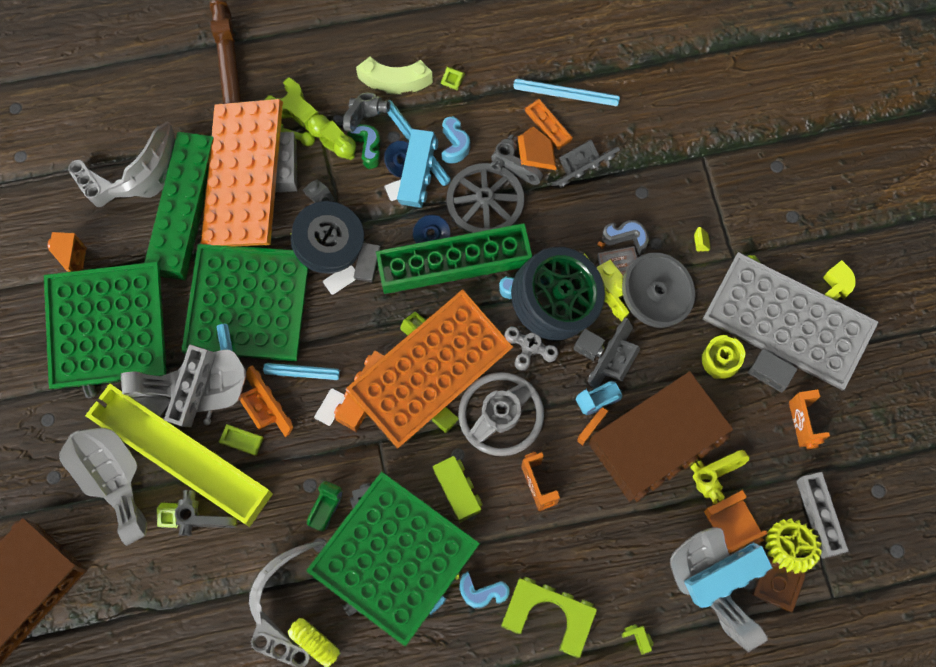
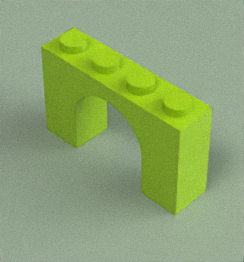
M519 578L501 627L521 634L531 608L541 602H552L564 611L567 618V628L559 651L579 658L597 609L592 608L593 604L582 600L581 603L573 600L574 596L562 592V595L555 593V589L543 584V587L535 585L536 581L530 578Z

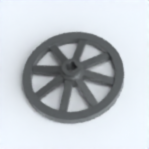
M490 163L475 164L463 169L453 178L447 191V208L450 217L460 229L470 234L515 225L523 210L524 193L518 179L506 168L502 167L497 172L495 171L497 166L493 170L490 167ZM481 172L482 188H478L465 178L474 173ZM487 172L503 176L492 187L488 188ZM507 181L512 184L516 191V195L494 193ZM460 183L476 193L475 195L453 198L455 190ZM494 200L517 201L513 215L510 216ZM476 201L461 219L454 208V204ZM480 207L483 208L484 228L474 227L467 223ZM489 207H492L506 222L497 227L490 228Z

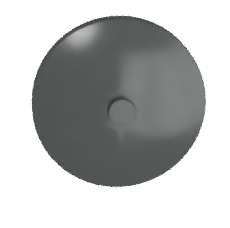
M663 253L644 254L628 266L623 276L622 292L626 305L637 319L649 326L657 328L673 326L684 320L692 310L695 301V288L692 278L687 269L678 260Z

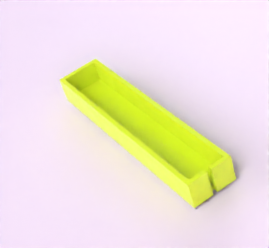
M111 384L107 386L99 399L107 404L106 408L96 401L85 415L100 427L113 430L128 446L248 527L252 525L273 495L270 490L131 397L123 395L122 391Z

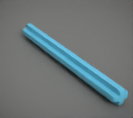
M515 79L514 89L613 106H618L620 99L618 95L523 79Z
M390 101V111H388V114L409 141L412 127L394 103ZM435 159L434 166L430 170L442 186H446L451 182V179Z

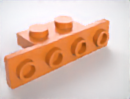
M253 366L248 367L246 379L253 389L242 393L239 398L240 402L258 429L276 422L285 437L288 436L293 429L291 419L285 415L281 404L275 400L271 389L263 382L261 374Z

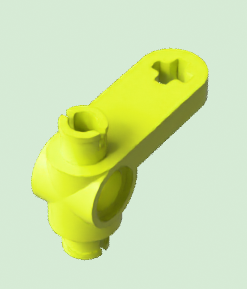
M740 450L705 467L702 461L697 462L698 466L694 463L691 469L694 472L693 479L696 482L697 490L703 493L705 498H711L713 504L718 503L717 499L721 502L725 497L721 493L722 485L717 478L745 465L749 460L747 453L744 450ZM708 479L710 482H703L702 480Z

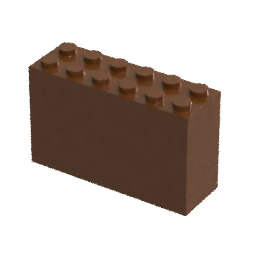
M689 371L592 435L589 445L629 502L633 500L638 502L649 493V489L655 491L663 485L666 478L671 480L682 471V467L686 470L698 460V456L702 459L714 449V446L718 448L730 438L729 434L733 431V428Z
M24 518L16 521L11 527L12 530L6 536L0 538V666L88 571L37 523Z

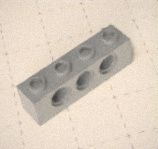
M189 344L164 418L165 421L184 427L192 426L216 355L215 352Z
M819 472L801 477L797 480V484L811 527L814 529L813 534L819 536L817 542L821 543L819 548L822 551L821 558L824 559L848 552L823 473Z

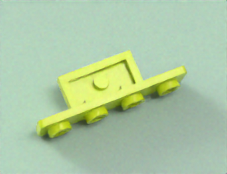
M608 260L596 267L604 283V302L610 306L613 314L620 321H623L629 314V311L620 300L623 297V275L614 263Z

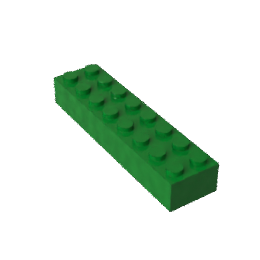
M177 132L145 263H159L160 277L186 280L206 198L209 158L213 136Z
M524 223L376 251L384 294L518 269L532 258Z

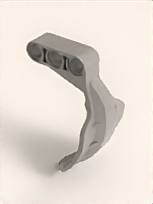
M166 121L155 128L142 152L125 168L122 179L117 180L115 183L92 172L81 160L73 161L69 165L68 170L84 195L96 207L104 206L115 197H153L164 187L175 143L172 125Z
M220 350L215 352L216 355L196 412L228 408L239 400L246 378V370L233 351ZM182 365L178 371L163 376L146 375L141 372L121 373L122 394L134 398H146L156 395L172 397Z
M107 428L87 429L72 433L60 451L59 458L63 466L86 495L102 497L116 510L119 524L118 534L126 546L144 537L147 530V521L134 502L131 480L137 469V462L127 446L113 430Z
M713 527L700 531L673 553L670 562L678 588L684 594L690 595L684 583L685 580L730 556L724 532L721 528ZM731 595L720 597L711 605L716 611L720 624L727 635L748 652L767 641L762 628L731 599Z
M325 541L301 545L281 553L271 560L258 574L249 597L251 613L257 624L251 641L255 651L294 667H304L309 662V654L298 644L292 642L262 611L260 597L268 578L280 566L302 552L319 545H326ZM258 636H264L267 639V643L264 646H258L255 643V639ZM281 643L286 646V651L283 654L275 652L274 648L277 644ZM301 651L305 653L306 657L302 662H297L294 659L296 652Z

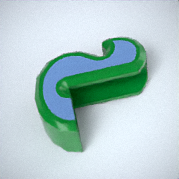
M359 124L354 132L348 131L347 135L352 137L355 142H364L361 157L363 165L368 169L376 168L380 163L379 149L381 142L379 132L373 126Z
M328 481L322 482L318 488L320 495L307 519L308 526L321 532L326 531L330 525V520L337 510L343 494L340 486Z

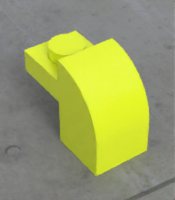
M842 260L823 277L832 287L824 295L836 301L840 297L845 299L855 287L854 273Z

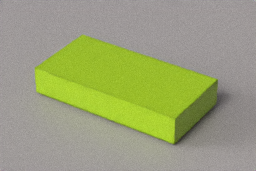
M226 424L219 443L257 456L264 438Z

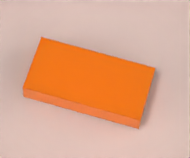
M602 407L579 435L577 442L582 446L606 417L608 411Z

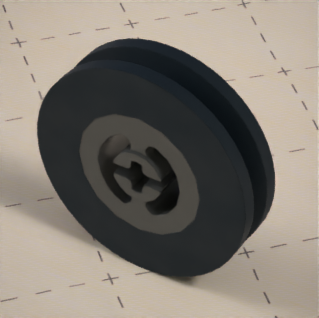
M330 201L316 202L305 207L294 220L291 233L292 249L298 260L313 271L327 274L337 273L350 267L358 258L364 241L363 227L356 214L346 206ZM332 229L331 236L327 238L325 246H323L324 238L328 236L329 230Z

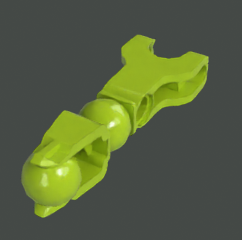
M287 78L283 84H285V89L288 93L280 99L283 101L282 118H292L302 127L306 128L312 136L319 137L322 144L327 149L333 151L338 157L354 159L356 143L352 137L345 135L326 116L319 115L318 111L304 100L300 85L291 78ZM270 95L265 100H274L277 98H274Z

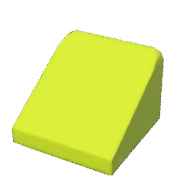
M698 227L694 234L697 252L709 251V235L703 228Z

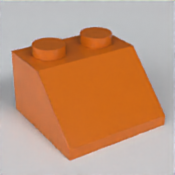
M52 232L51 239L48 240L49 251L67 272L83 270L87 247L75 233Z

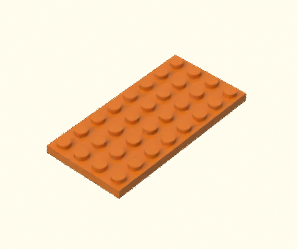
M280 99L215 105L212 127L213 142L209 158L201 244L219 246L271 244L283 101Z
M462 289L351 383L346 390L398 449L511 350L513 346Z

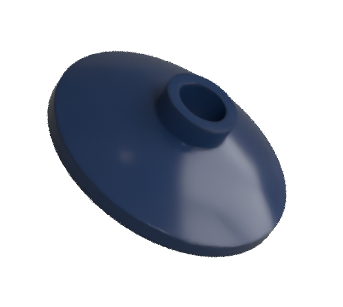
M405 141L391 143L387 147L384 156L389 172L402 178L409 145Z
M426 215L420 218L413 228V238L416 244L450 237V229L447 222L437 215ZM429 229L434 230L432 235H429L427 232Z

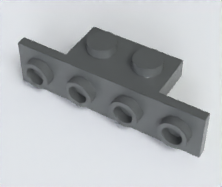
M589 140L558 158L566 174L551 182L552 185L562 187L570 182V178L574 176L578 178L584 175V170L588 168L594 169L601 165L600 161L604 159L608 161L616 156L615 153L620 151L619 147L611 148L599 155L592 140Z
M624 318L622 323L618 325L614 337L608 342L607 349L600 356L594 371L589 375L588 383L593 390L600 386L606 375L623 381L640 351L638 345L626 341L633 329L628 318Z

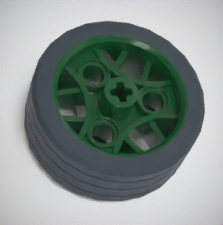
M550 247L535 254L518 270L512 282L511 296L516 315L532 333L550 340H564L573 337L596 321L604 306L605 289L600 272L585 255L567 247ZM555 269L560 270L561 274H556ZM574 302L580 307V310L573 308Z

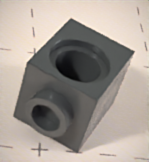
M584 329L575 343L574 350L594 361L596 356L600 358L605 350V347H603L605 340Z

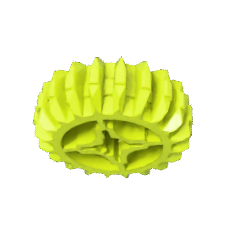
M792 518L787 521L783 519L779 523H775L768 531L765 539L767 542L765 549L770 550L768 556L774 558L772 563L778 562L780 564L779 569L786 567L787 572L793 570L795 574L800 571L803 573L808 569H812L819 561V556L822 552L819 549L821 543L817 542L819 536L812 534L814 529L809 530L806 528L807 523L801 525L800 520H796L794 523ZM790 534L791 536H786V535H785V537H783V536H780V535ZM796 555H797V556L804 555V556H806V557H804V558H796Z
M299 618L288 630L289 636L325 667H329L337 660L340 654L339 649L305 619Z

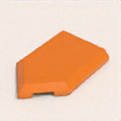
M535 127L518 136L521 165L551 170L557 169L553 143Z

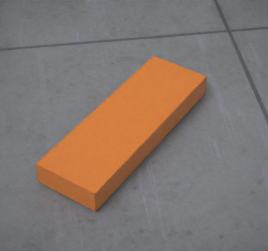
M540 99L525 108V112L546 137L552 141L557 150L572 141L573 137Z

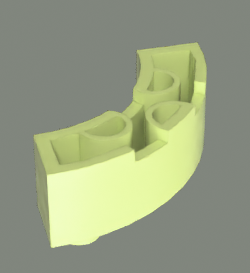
M369 57L356 67L358 78L363 83L375 90L387 91L389 94H401V92L408 91L416 92L433 83L432 71L421 60L406 67H388Z

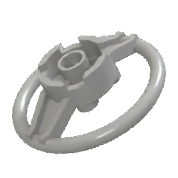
M500 372L485 375L467 388L460 401L458 416L463 434L474 447L490 455L508 456L523 451L536 440L543 426L544 408L538 392L528 381L514 374ZM496 380H506L518 384L508 391L496 390L488 394L483 401L482 415L470 430L466 418V409L472 394L480 386ZM532 397L536 407V421L532 432L524 441L509 448H494L482 443L496 431L502 433L515 427L520 420L522 406ZM497 408H506L505 414H498Z

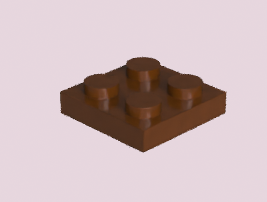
M767 557L772 569L766 571L767 573L764 576L758 578L752 596L786 611L793 612L806 573L800 571L795 574L793 570L787 572L786 567L779 569L780 564L778 562L772 563L773 559Z

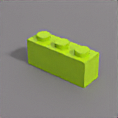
M452 456L433 466L437 479L459 523L481 512L482 502L478 495L474 496L471 490L474 488L469 477L465 478L462 472L465 469L460 459L456 460L455 456Z

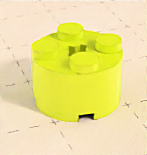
M727 335L713 338L702 354L704 369L714 379L732 377L744 362V347L739 340Z

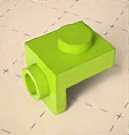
M637 624L625 628L626 632L621 634L622 638L634 634L641 654L652 651V639L649 634L645 633L643 626L638 628Z

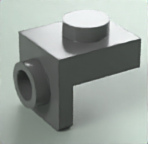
M318 179L310 182L303 189L305 195L314 203L334 201L329 189Z
M371 483L361 485L360 489L352 491L353 497L350 498L352 508L356 506L371 486Z

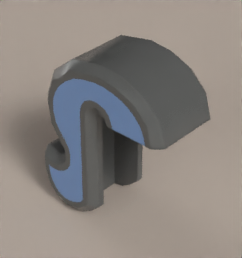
M628 220L619 228L615 227V223L605 226L602 234V241L610 246L633 239L638 255L644 253L649 242V236L643 224L636 220Z

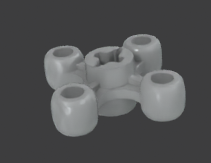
M509 327L505 331L504 337L510 344L518 343L522 347V353L516 357L514 362L518 370H526L530 365V357L537 353L541 354L547 362H553L558 357V349L553 345H543L540 336L534 333L522 335L516 327ZM533 341V346L529 348V344Z

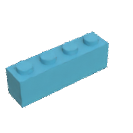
M415 129L411 131L397 200L401 205L422 208L423 202H426V187L431 181L430 168L434 166L435 161L433 154L434 150H437L438 139L434 132Z
M753 542L690 577L684 583L696 605L701 608L709 607L716 599L729 596L732 590L748 585L749 581L754 578L764 576L767 573L766 571L772 569V566L763 547Z

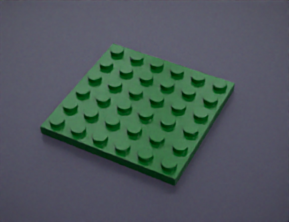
M198 244L182 352L187 353L189 344L212 352L220 351L216 327L219 324H228L232 350L238 357L297 361L309 268L298 260L293 250Z
M158 262L44 275L49 389L121 382V373L141 372L154 376L166 375L160 265Z
M381 472L306 571L406 647L480 543Z

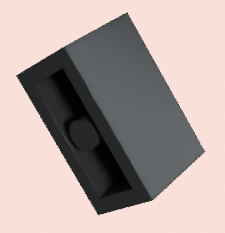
M762 349L748 373L782 393L789 385L797 368L791 362L776 357L774 352Z

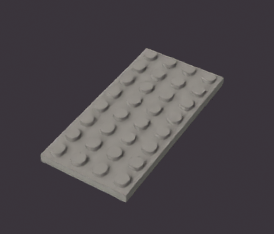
M739 252L735 256L703 317V320L760 349L774 352L776 357L791 362L795 367L842 391L845 390L878 324V321Z

